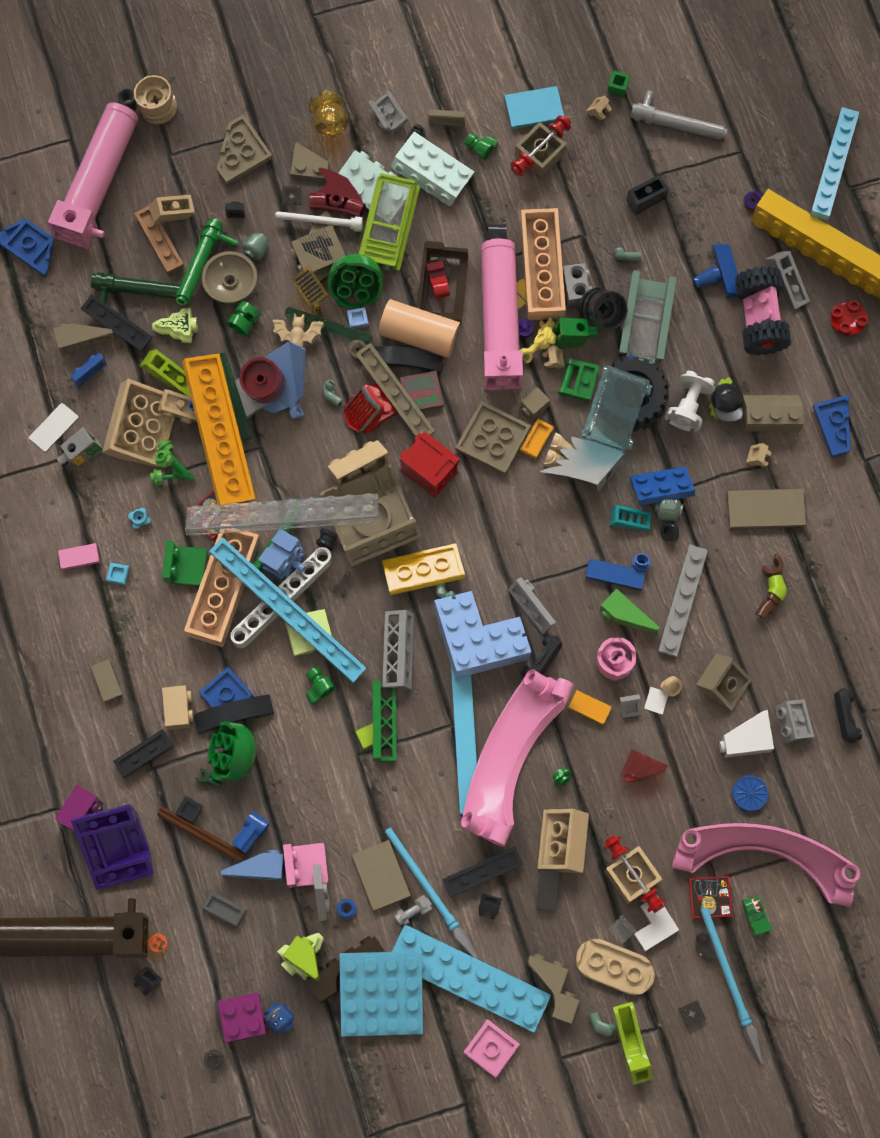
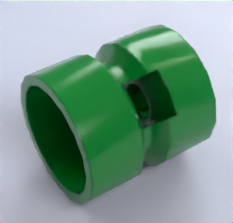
M241 301L235 310L236 314L231 315L227 325L234 332L246 337L252 329L251 324L257 322L261 313L253 305Z

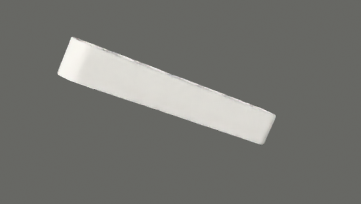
M318 548L302 563L306 566L305 570L307 568L314 569L313 574L307 575L304 571L300 572L296 569L278 588L294 601L330 567L332 563L330 551L327 548ZM321 555L328 557L324 562L318 560ZM298 581L301 584L298 588H292L290 586L291 583ZM263 601L232 630L230 636L235 647L245 648L278 617L274 611L269 615L263 613V610L268 608ZM250 622H259L256 628L249 627ZM238 634L245 635L244 640L240 642L236 641L235 637Z

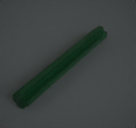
M292 307L286 308L285 316L294 320V314L297 317H302L305 314V324L311 325L313 321L323 322L325 324L322 327L323 330L352 340H361L367 345L372 342V334Z
M223 352L220 353V358L236 422L242 440L248 441L253 436L227 355Z

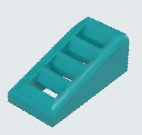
M615 505L611 509L609 526L649 531L652 512ZM626 515H628V521H625ZM633 516H636L635 523H633ZM641 516L644 517L643 525L640 524Z

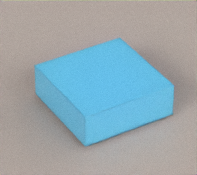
M110 562L106 582L126 586L130 567Z

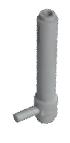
M652 91L646 92L643 104L633 105L630 118H633L634 121L639 122L641 120L650 125L653 123L720 141L721 139L725 140L727 129L724 126L658 110L650 106L653 96Z

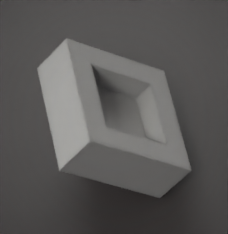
M639 694L620 697L622 718L642 715Z

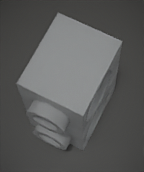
M585 263L563 266V282L567 307L579 306L583 295H577L575 292L580 291L584 294L592 288L588 284L590 272L589 269L586 270ZM573 275H579L581 278L576 279Z

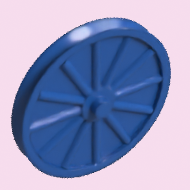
M744 776L733 787V800L739 808L745 811L759 810L767 802V786L758 777Z

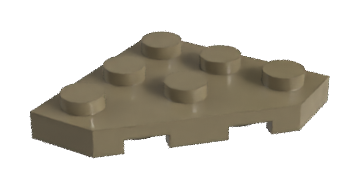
M244 114L228 123L220 160L217 164V172L226 185L273 159L272 154Z

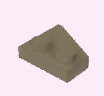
M295 143L291 177L326 181L318 169L324 168L328 170L329 162L299 143Z

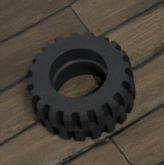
M633 356L631 360L628 357H623L621 362L618 360L612 362V366H608L599 379L597 388L598 408L600 413L604 414L603 418L606 421L610 420L612 422L611 425L615 428L620 426L623 431H627V428L632 429V432L638 431V428L645 430L649 428L650 424L654 425L657 423L658 418H661L664 414L669 399L668 380H665L663 370L659 371V366L655 363L651 365L649 359L644 358L641 361L639 356ZM635 378L647 384L651 394L649 402L637 409L621 405L615 397L616 387L621 382Z

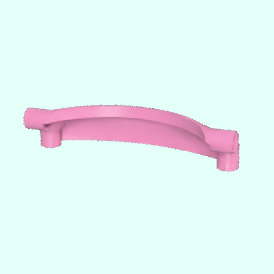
M534 669L526 674L499 716L481 752L465 802L463 818L461 820L463 828L498 846H505L514 825L513 796L521 767L539 735L565 708L574 687L573 683L562 678H558L556 681L551 677L543 676Z
M733 823L689 829L681 836L674 855L673 869L694 873L706 862L726 853L743 850L771 853L787 859L802 869L819 887L828 903L851 907L854 897V890L852 888L855 887V883L860 877V870L856 865L825 845L803 835L767 825ZM686 835H692L695 838V843L688 844L685 840ZM846 869L852 871L853 879H848L845 876Z

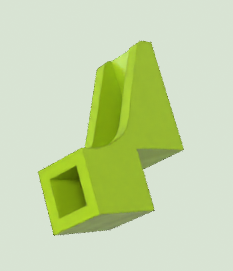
M630 1002L613 1007L617 1036L624 1052L626 1067L633 1085L652 1080V1069L645 1051L633 1003Z

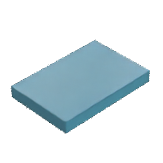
M557 86L508 94L504 97L512 130L536 126L539 122L542 124L557 122L556 117L558 115L564 116Z

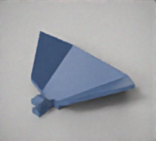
M288 341L264 357L273 361L283 372L286 382L282 395L276 401L268 403L263 409L275 414L290 408L289 411L292 419L304 416V412L298 402L304 396L305 348Z

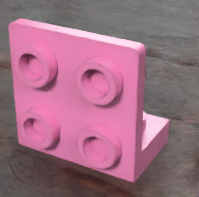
M324 843L294 847L291 844L283 845L287 886L289 888L314 885L313 865L321 864L323 884L328 883Z

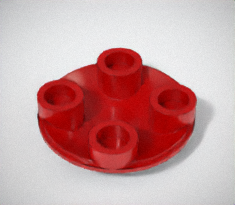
M852 300L835 306L831 312L830 320L837 332L843 335H856L865 329L868 316L859 302Z

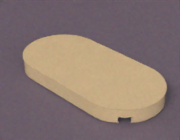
M601 939L589 940L580 946L576 954L577 968L584 977L628 995L643 994L654 982V969L646 957Z

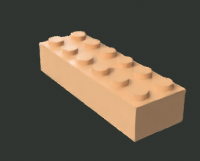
M558 208L521 210L520 224L527 319L531 321L548 320L549 317L552 319L564 318L566 308Z
M222 524L215 544L223 537L253 564L261 542L259 535ZM212 555L210 556L184 632L187 637L224 647L245 585Z

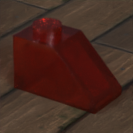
M631 749L621 774L624 775V779L630 782H640L664 773L668 765Z

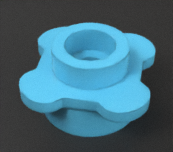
M145 508L136 509L128 515L135 529H139L144 524L148 525L151 521L146 515Z

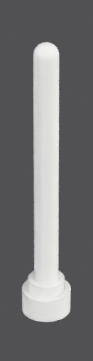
M287 212L275 213L277 219L345 226L357 232L362 231L363 217L355 216V218L349 220Z

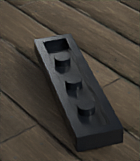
M92 294L81 307L83 312L107 329H112L113 333L140 352H143L153 338Z
M513 847L442 880L450 898L515 870L524 864L516 847Z

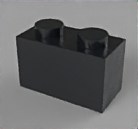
M659 174L628 190L626 201L636 215L667 199L669 188Z

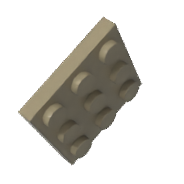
M481 401L458 441L455 450L505 475L531 429V425Z

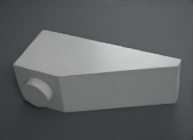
M790 251L778 252L765 259L767 267H776L781 271L784 288L782 293L793 309H797L810 302Z

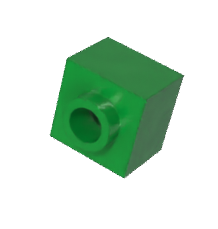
M613 71L607 93L625 97L630 75Z

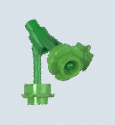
M166 439L161 441L157 445L159 449L156 451L155 463L159 467L166 468L171 466L175 470L172 475H162L161 470L156 471L154 469V473H150L151 484H155L157 488V486L163 485V480L179 478L191 482L194 475L189 473V470L185 469L171 453L174 449L172 441H167Z

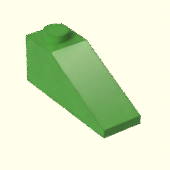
M618 589L600 606L601 615L613 623L654 635L660 628Z

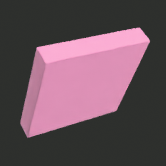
M487 1019L463 1054L496 1078L520 1044Z

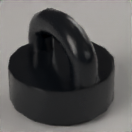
M674 522L664 523L660 530L661 537L665 541L678 540L679 528Z

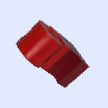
M443 260L426 264L429 282L435 299L450 296Z

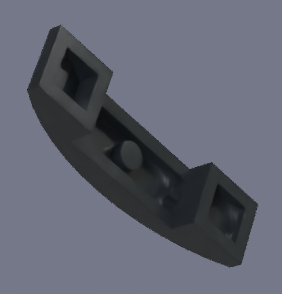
M374 347L389 366L423 369V372L437 371V373L441 374L443 356L411 347Z
M261 695L194 714L198 734L218 729L217 727H220L219 724L223 721L235 723L254 717L256 719L274 714L270 695Z

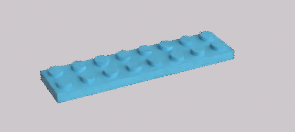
M404 925L392 952L421 951L422 979L533 1033L535 1032L551 997L550 994L412 927Z

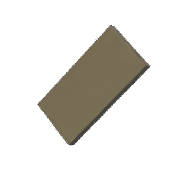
M803 489L727 491L729 529L806 526Z

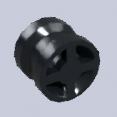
M322 528L320 530V537L316 540L315 544L332 551L334 548L333 543L338 539V534Z

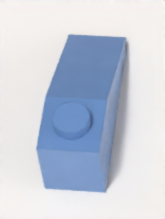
M268 850V853L259 854L221 870V875L232 878L283 881L284 855L280 854L278 850Z

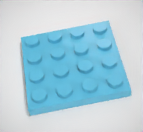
M421 951L340 953L341 1036L423 1034Z

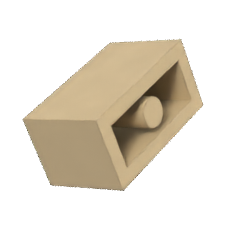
M191 195L157 197L150 204L153 222L186 220L195 212Z
M186 685L162 688L165 727L167 730L191 728V722L194 721L193 710L189 709V703L192 702V692L188 691Z

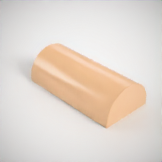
M390 299L384 309L378 335L450 358L460 322Z

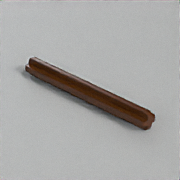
M161 807L159 809L158 817L239 863L244 860V852L167 808Z

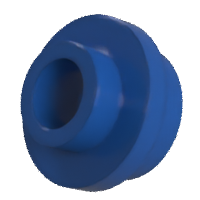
M644 553L634 556L632 559L633 568L638 571H647L651 566L649 556Z
M343 899L337 905V913L343 919H351L357 912L355 902L350 899ZM345 906H349L351 908L349 913H345L343 911V908Z

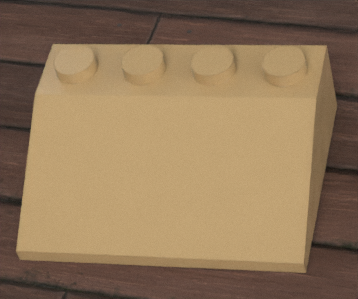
M126 379L120 383L102 453L126 461L159 467L155 463L156 451L159 449L157 445L165 439L169 441L175 416L173 418L162 416L163 413L158 411L163 391L131 379Z

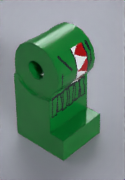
M754 896L742 900V906L752 937L772 931L773 928L767 919L760 898Z

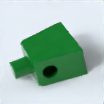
M559 318L552 330L557 336L553 345L560 349L582 347L588 338H597V327H588L586 319Z

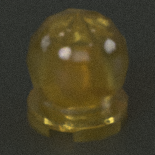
M335 90L320 92L319 97L315 99L311 97L308 101V107L313 114V125L316 131L322 136L329 138L341 135L348 125V114L343 107V95L337 94Z

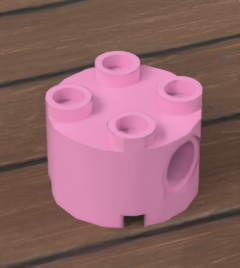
M609 638L602 643L598 650L595 661L597 669L603 676L613 681L625 678L630 674L636 663L634 646L624 638Z

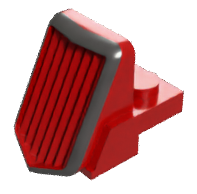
M377 383L371 386L368 384L363 385L344 405L345 408L343 410L347 427L359 433L363 432L365 435L379 428L381 423L398 413Z

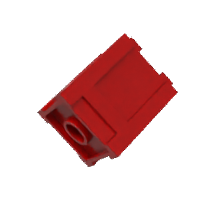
M424 431L422 434L418 433L414 438L416 442L408 451L403 450L399 455L401 456L400 471L436 498L458 473L460 458Z

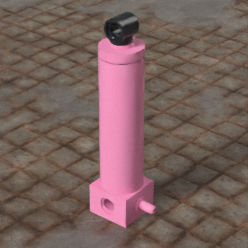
M122 89L117 96L118 103L113 102L106 105L64 202L57 200L48 220L55 239L89 249L94 236L104 237L105 232L97 229L95 218L139 118L134 112L138 105L134 98V91L131 89Z
M489 224L487 228L488 240L480 246L484 331V390L521 389L523 364L522 351H520L515 244L511 240H507L506 224Z

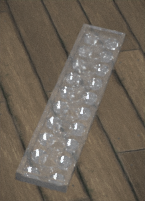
M367 493L364 495L310 497L307 499L270 500L265 502L252 501L250 503H231L221 506L219 504L208 506L195 505L187 508L185 533L186 536L375 523L379 522L378 494Z

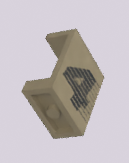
M332 225L291 242L293 248L290 251L293 258H298L300 264L297 267L300 274L302 275L309 270V273L305 275L306 277L311 273L334 264L336 260L345 256Z

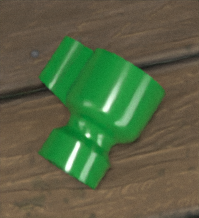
M470 133L464 142L465 146L473 148L474 153L483 160H486L493 149L499 144L491 136L485 139H478V136L474 133Z
M314 667L307 672L306 677L310 682H313V686L306 693V697L314 705L320 699L331 694L335 686L328 677L322 676L319 667Z

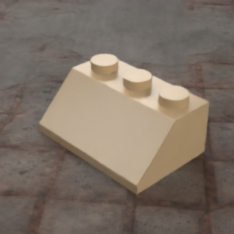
M378 440L375 442L370 441L364 444L363 448L357 451H350L346 454V457L330 462L329 466H327L328 472L335 485H339L389 464L388 452Z
M576 809L544 810L537 869L565 873H583L589 813Z

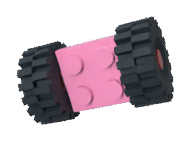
M762 266L761 268L754 267L752 270L747 269L746 272H740V274L736 275L735 285L737 298L743 300L747 326L742 331L744 350L751 355H768V353L774 354L776 351L781 352L783 349H787L791 345L789 324L785 321L781 322L777 298L784 290L781 271L776 267L769 266L766 268V266Z

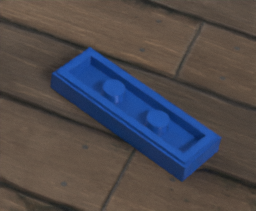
M589 559L585 578L642 590L646 571H638L626 566Z

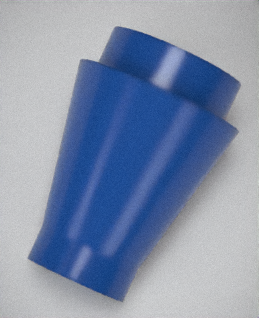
M711 266L697 277H694L693 280L696 287L699 288L718 284L722 277L718 267L713 268Z

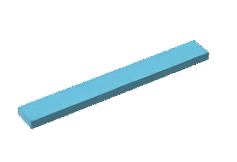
M451 668L460 815H463L468 790L477 765L471 675L455 679Z

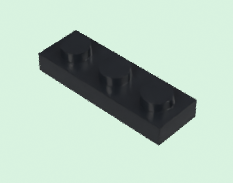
M164 729L115 759L113 763L125 779L174 747Z

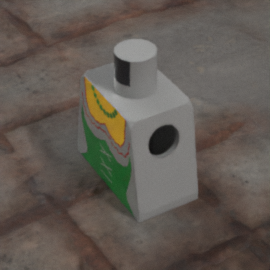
M82 427L61 445L65 453L59 456L57 460L62 467L71 462L80 466L101 453L103 447L91 432Z

